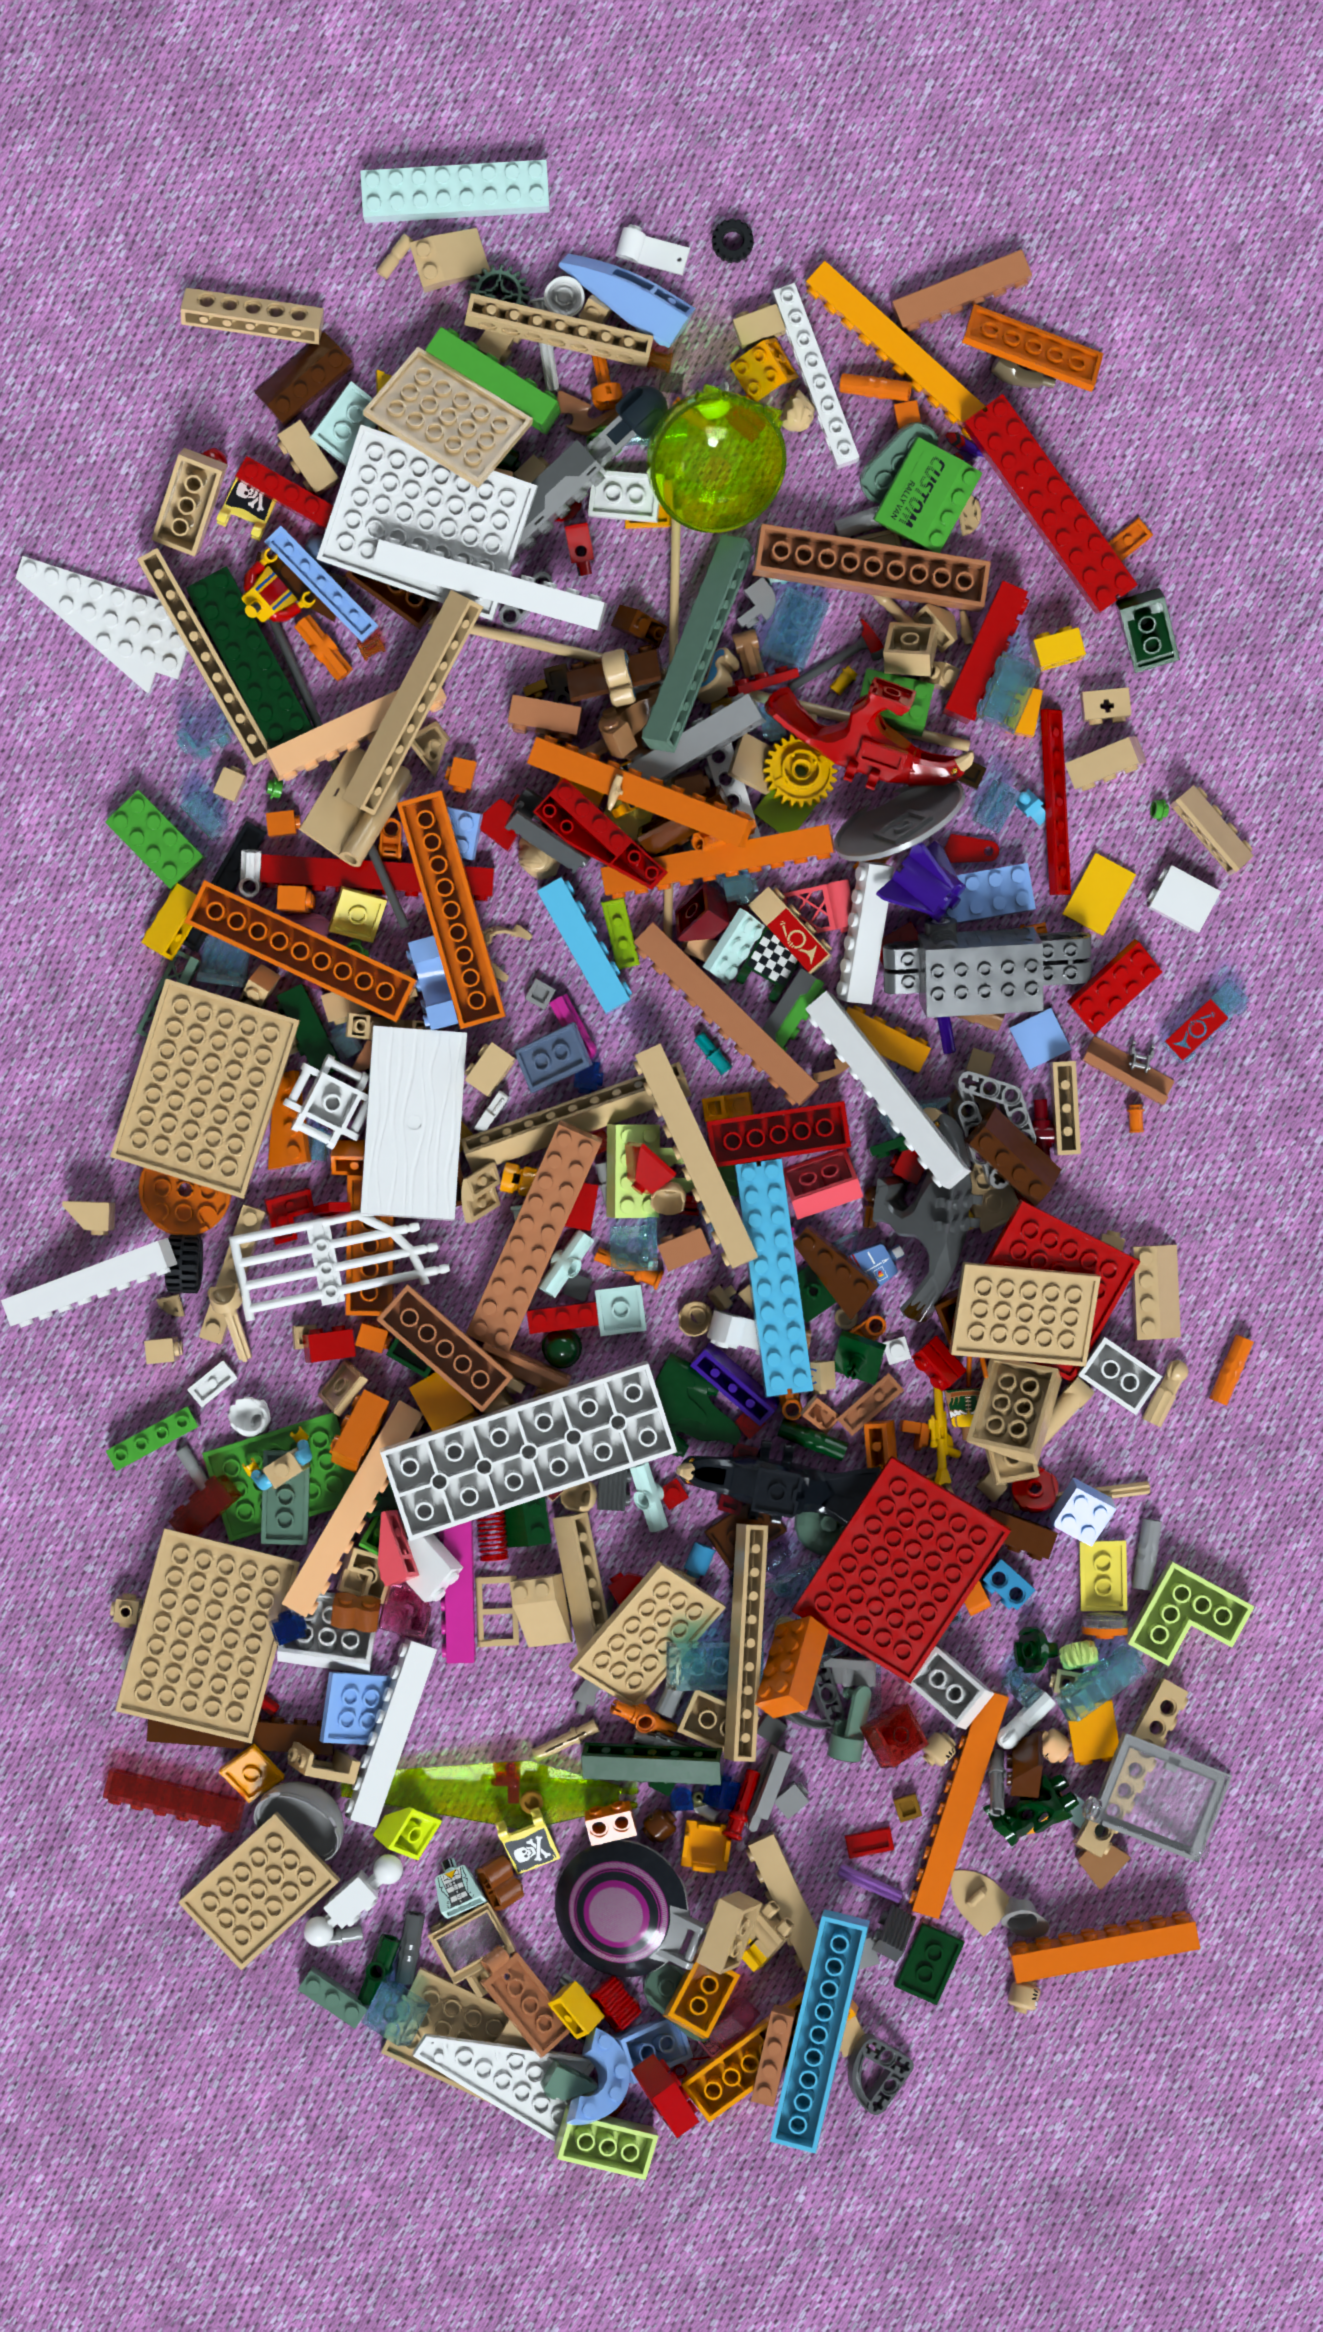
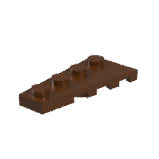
M261 552L257 553L255 562L261 560ZM267 554L268 559H272L273 556ZM279 557L274 562L267 563L264 566L265 568L269 566L298 599L297 601H300L305 592H311L307 597H304L308 603L315 600L310 609L335 623L337 616ZM327 572L344 590L348 578Z
M810 1225L804 1229L793 1243L850 1320L854 1318L880 1286L876 1280Z

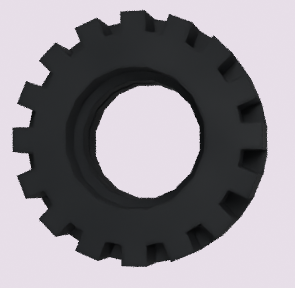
M730 218L728 221L724 220L720 225H717L712 236V247L717 257L719 256L722 261L738 263L741 260H745L752 251L754 238L752 230L748 227L747 223L741 222L740 219L734 220V218ZM736 232L740 234L743 243L739 249L729 250L724 246L723 238L727 233Z

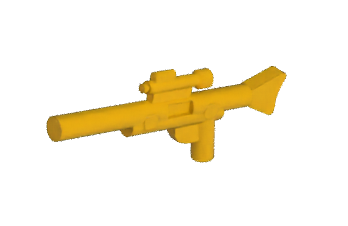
M933 1387L935 1417L931 1415V1418L928 1420V1429H931L930 1447L937 1449L938 1469L935 1483L942 1485L952 1482L947 1469L946 1456L958 1459L961 1456V1451L953 1448L952 1437L947 1434L946 1411H944L943 1391L941 1392Z

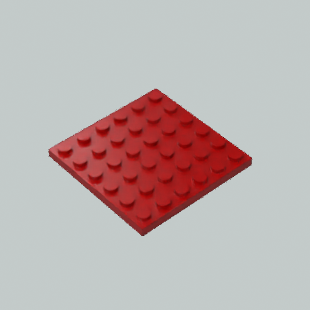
M1020 1199L984 1264L1098 1274L1101 1278L1090 1339V1352L1141 1261ZM1032 1362L1036 1365L1058 1369L1060 1376L1070 1382L1074 1381L1081 1366Z

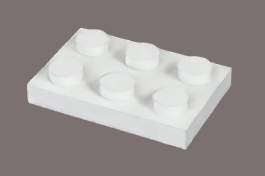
M605 470V479L597 487L591 486L588 508L589 517L658 523L662 475Z

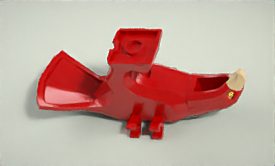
M874 677L868 693L855 701L849 719L835 725L827 726L816 723L789 687L779 688L776 692H773L764 704L765 712L781 726L833 763L845 767L844 780L852 782L855 773L858 772L867 775L868 780L865 787L871 790L875 789L877 781L880 780L888 783L908 784L909 787L944 786L957 781L965 773V770L973 764L975 756L973 750L958 756L930 753L915 747L904 736L890 727L880 712L888 709L894 714L902 716L909 712L917 691L879 677ZM866 737L908 751L901 775L856 761L863 738Z

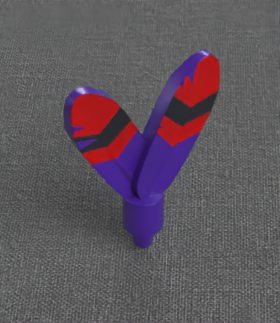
M951 432L945 435L947 441L952 446L961 450L953 454L957 458L968 462L975 457H984L978 447L961 435Z

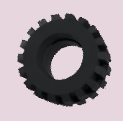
M171 1234L168 1240L177 1265L169 1267L171 1272L165 1274L166 1288L169 1293L197 1294L201 1287L203 1275L202 1240L199 1235Z

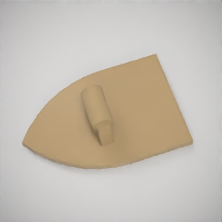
M955 1870L953 1873L951 1891L954 1902L960 1913L984 1937L1005 1915V1907L1010 1897L993 1880L985 1875L968 1870Z

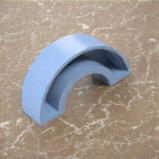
M434 935L408 942L410 950L406 951L409 964H414L418 976L416 978L418 981L416 985L417 991H422L424 999L420 1000L423 1013H427V1015L423 1016L426 1029L437 1030L458 1024Z
M598 2028L593 2029L586 2035L582 2056L589 2059L596 2068L598 2085L591 2096H579L571 2100L566 2120L567 2124L586 2125L608 2116L622 2103L629 2087V2065L623 2049L612 2036Z

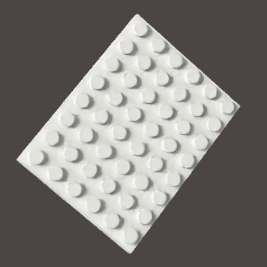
M360 425L317 560L444 604L452 589L372 567L379 539L385 541L386 537L400 540L399 545L408 547L409 543L422 546V551L426 553H431V549L444 552V558L453 560L454 556L467 559L466 564L473 566L476 565V562L490 565L489 570L498 572L499 568L510 571L538 486L493 470L483 484L477 488L400 438ZM453 590L483 606L479 616L493 621L499 605L498 602Z

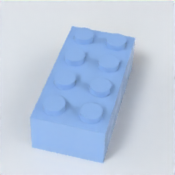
M1028 863L957 875L958 879L966 885V888L958 896L961 899L960 903L953 910L949 908L946 911L945 917L955 918L957 924L1035 910Z

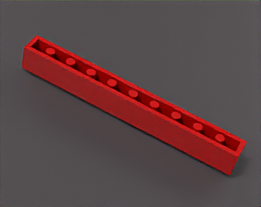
M262 854L260 882L266 884L265 888L278 889V885L311 886L312 891L326 892V887L335 888V892L340 893L343 886L372 894V890L381 891V895H386L372 861L364 860L361 866L354 867L342 859L267 854ZM383 862L395 892H405L404 896L418 897L419 893H422L413 863ZM464 866L474 901H488V897H493L495 869Z

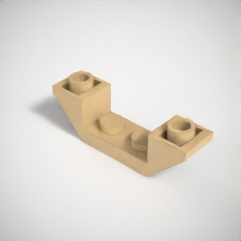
M347 1013L345 1037L372 1040L373 1026L431 1030V1028L426 1029L424 1021L400 1020L397 1023L388 1018Z

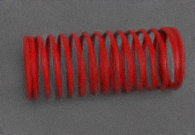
M505 1510L490 1514L501 1516L476 1520L477 1522L500 1520V1522L477 1524V1527L501 1526L490 1529H478L477 1532L502 1531L492 1534H480L478 1537L504 1536L478 1540V1542L504 1541L496 1544L479 1545V1548L502 1546V1548L480 1550L479 1553L504 1552L493 1555L479 1556L480 1561H499L509 1558V1554H507L509 1551L504 1550L508 1548L505 1545L508 1542L505 1540L507 1535L504 1534L507 1530L503 1529L506 1525L501 1524L506 1521L503 1519L505 1514L502 1513Z

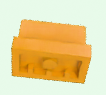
M776 337L761 341L730 364L746 395L755 403L782 384L791 383L799 378Z

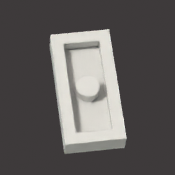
M223 1360L187 1390L197 1403L203 1407L237 1380L238 1376Z

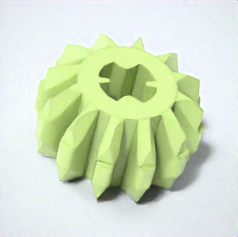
M1091 1640L1075 1642L1059 1649L1060 1662L1063 1669L1067 1671L1086 1668L1099 1661L1098 1649L1094 1641Z

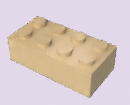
M183 448L178 454L151 540L195 557L201 550L228 464Z

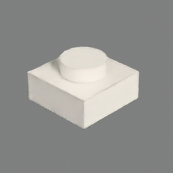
M905 1336L883 1342V1344L887 1345L885 1354L889 1365L911 1359Z

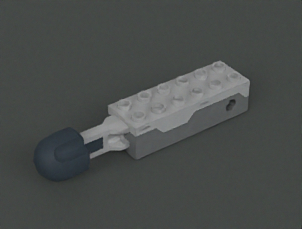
M647 385L639 386L629 391L615 405V410L619 416L585 447L576 440L531 482V484L537 485L538 488L512 566L519 561V554L525 549L529 551L536 545V538L542 533L546 535L553 529L554 520L559 517L563 519L571 511L570 506L575 501L580 503L588 495L587 490L592 485L597 487L605 479L604 474L606 471L603 467L636 435L641 439H648L663 424L667 417L668 405L662 392L655 387Z

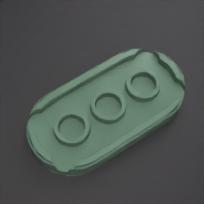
M913 422L903 426L864 466L860 475V487L863 494L869 500L881 504L916 437H920L938 447V437L933 429L920 422Z
M665 1964L658 1970L647 1974L644 1979V1996L647 2002L662 2015L685 1973L676 1965ZM723 2009L711 2034L705 2039L698 2037L672 2021L670 2022L689 2038L696 2041H707L721 2033L725 2025V2014Z

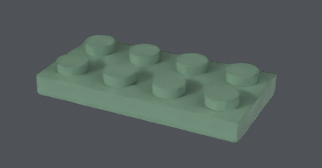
M263 1450V1468L289 1451ZM310 1467L274 1491L272 1487L262 1490L261 1544L308 1545Z

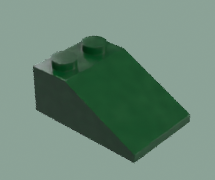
M1160 588L1115 601L1135 673L1180 660L1165 596Z

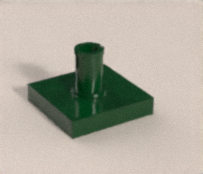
M809 1265L797 1273L803 1318L806 1323L837 1303Z
M842 1330L834 1357L835 1372L844 1374L848 1379L852 1377L851 1380L858 1379L875 1385L887 1345Z

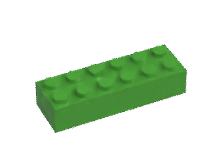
M440 327L425 351L533 418L531 426L547 435L561 414L559 402L556 400L557 397L548 390L542 392L536 388L538 385L531 379L526 377L523 380L517 375L518 372L509 365L503 367L492 354L487 352L484 355L479 351V347L470 340L464 342L453 329L448 328L445 330Z

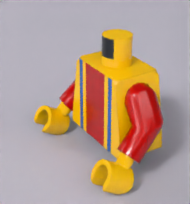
M268 548L261 553V560L256 561L246 572L243 585L245 592L241 598L247 605L245 613L250 618L257 617L261 622L269 619L273 622H286L300 613L303 607L310 608L315 603V600L311 603L306 602L304 597H307L311 592H305L300 601L296 603L298 599L269 566L264 567L267 563H272L278 558V554H276L272 559H268L267 552L271 549Z

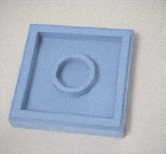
M1052 1008L1009 1028L1029 1070L1071 1050Z

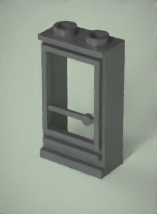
M527 787L515 801L504 828L509 831L510 829L514 830L517 835L520 834V837L568 869L571 868L573 874L579 867L584 868L590 856L546 830L549 827L533 813L544 798ZM534 818L535 820L540 822L541 825L537 824L532 819Z

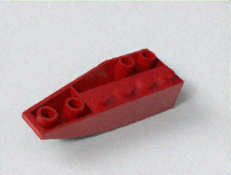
M565 778L560 781L533 811L539 819L567 844L651 890L668 873Z

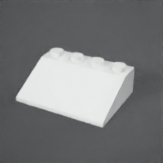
M326 1592L325 1595L320 1593L316 1599L319 1605L313 1615L308 1613L307 1617H304L290 1608L287 1609L279 1639L277 1659L279 1662L370 1674L376 1632H361L354 1628L340 1629L331 1626L335 1593Z

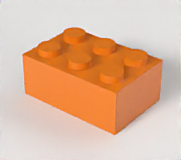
M365 1389L361 1395H356L351 1405V1415L346 1414L341 1424V1435L336 1434L330 1445L331 1462L353 1473H357L387 1415L389 1401Z

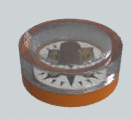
M1116 1612L1084 1613L1081 1617V1633L1095 1635V1638L1113 1639L1114 1636L1127 1635L1128 1615Z

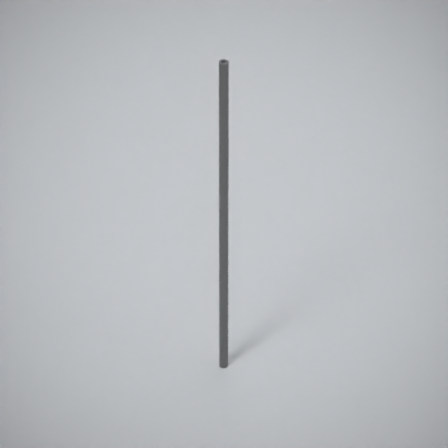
M269 619V624L313 726L317 728L323 725L280 623ZM338 758L329 761L333 772L339 764ZM373 844L368 852L400 928H406L409 926L408 920L377 848Z

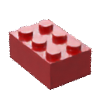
M653 2053L632 2068L631 2071L655 2110L675 2137L678 2138L700 2122L695 2115L698 2110L692 2101L688 2100L690 2097L682 2086L680 2087L682 2084L677 2076L672 2072L668 2073L671 2069L664 2059L659 2061Z

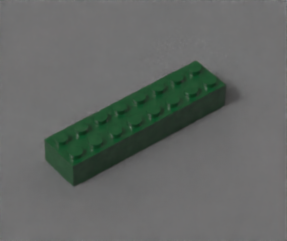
M225 566L186 587L270 749L314 729L256 619L250 618L245 613L247 605L242 601L241 597L243 594L228 567Z

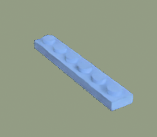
M282 526L264 541L362 643L379 627Z

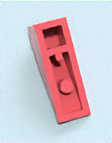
M397 1510L381 1512L378 1567L380 1578L384 1582L385 1587L398 1585L419 1576Z

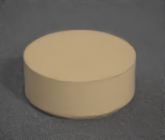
M842 1308L836 1311L835 1322L840 1328L848 1330L857 1324V1314L850 1320Z

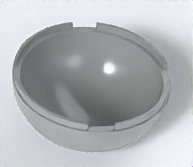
M286 1782L271 1788L258 1801L254 1810V1822L257 1829L275 1812H278L322 1860L327 1861L331 1859L339 1850L344 1835L343 1816L335 1800L320 1787L307 1782Z

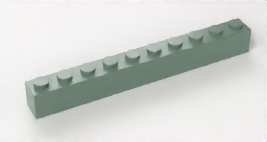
M721 535L719 543L715 546L714 556L711 563L707 566V573L699 587V594L691 607V614L683 627L680 642L675 647L674 657L671 664L667 667L666 677L659 688L655 705L651 708L647 725L644 726L641 738L650 749L675 753L754 552L747 538Z

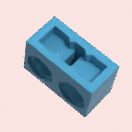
M1000 1557L981 1577L985 1581L982 1586L991 1594L996 1591L1002 1597L999 1601L1009 1610L1012 1607L1018 1610L1035 1592V1588ZM995 1572H1002L1004 1574V1580L1001 1583L996 1584L992 1582V1576ZM1014 1587L1021 1589V1596L1017 1599H1012L1009 1596L1010 1590Z

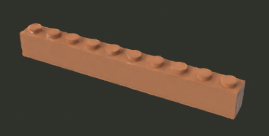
M653 922L634 941L635 945L638 946L635 951L643 959L648 956L654 962L651 967L659 975L665 973L670 978L668 983L677 992L681 989L686 994L684 999L693 1008L698 1005L703 1010L700 1015L709 1024L714 1021L720 1027L717 1031L726 1040L731 1038L736 1043L734 1048L743 1057L746 1054L753 1059L750 1064L759 1073L764 1070L769 1075L766 1080L776 1089L780 1086L786 1092L783 1096L792 1105L797 1103L801 1106L820 1087Z

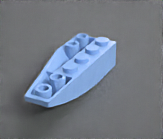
M568 253L558 265L627 323L635 327L638 332L654 336L653 339L656 343L667 348L683 333L696 309L652 281L613 264Z

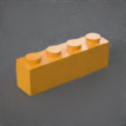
M856 1005L853 1008L847 1007V1013L881 1056L917 1074L920 1072L931 1050L927 1046L929 1042L917 1036L915 1039L906 1036L908 1032L898 1026H895L894 1029L886 1026L887 1021L878 1016H874L873 1019L866 1016V1010Z

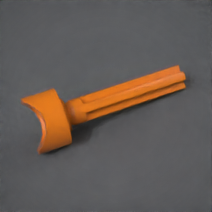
M591 355L598 386L590 390L593 404L599 411L614 409L615 405L623 397L621 385L617 382H611L606 358Z

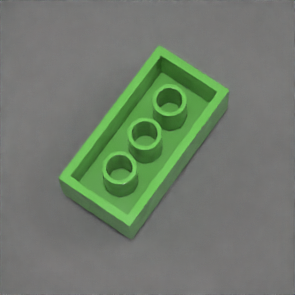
M139 790L105 821L171 890L206 859Z

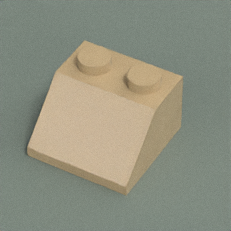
M62 1201V1206L84 1230H91V1235H108V1231L114 1230L115 1202Z

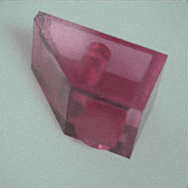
M735 1998L719 2016L709 2038L723 2050L747 2032L761 2013L746 1998Z

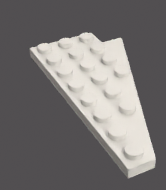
M22 556L16 579L145 692L150 693L156 673L179 680L188 651L159 600ZM193 611L198 619L200 614Z
M424 2034L412 2052L415 2058L556 2142L566 2106L570 2107L571 2100L577 2097L565 2101L559 2098L553 2100L543 2093L544 2091L540 2084L553 2059L587 2076L595 2067L589 2059L580 2054L549 2051L543 2058H540L532 2048L432 2034ZM592 2091V2092H589V2093H586V2094H583V2095H580V2096H587V2097H589V2096H591L595 2091Z

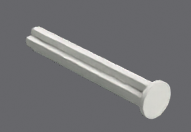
M544 297L530 300V304H533L534 308L548 311ZM539 343L546 390L549 392L558 391L559 383L553 346Z

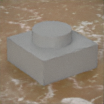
M535 979L525 999L546 1010L556 990Z

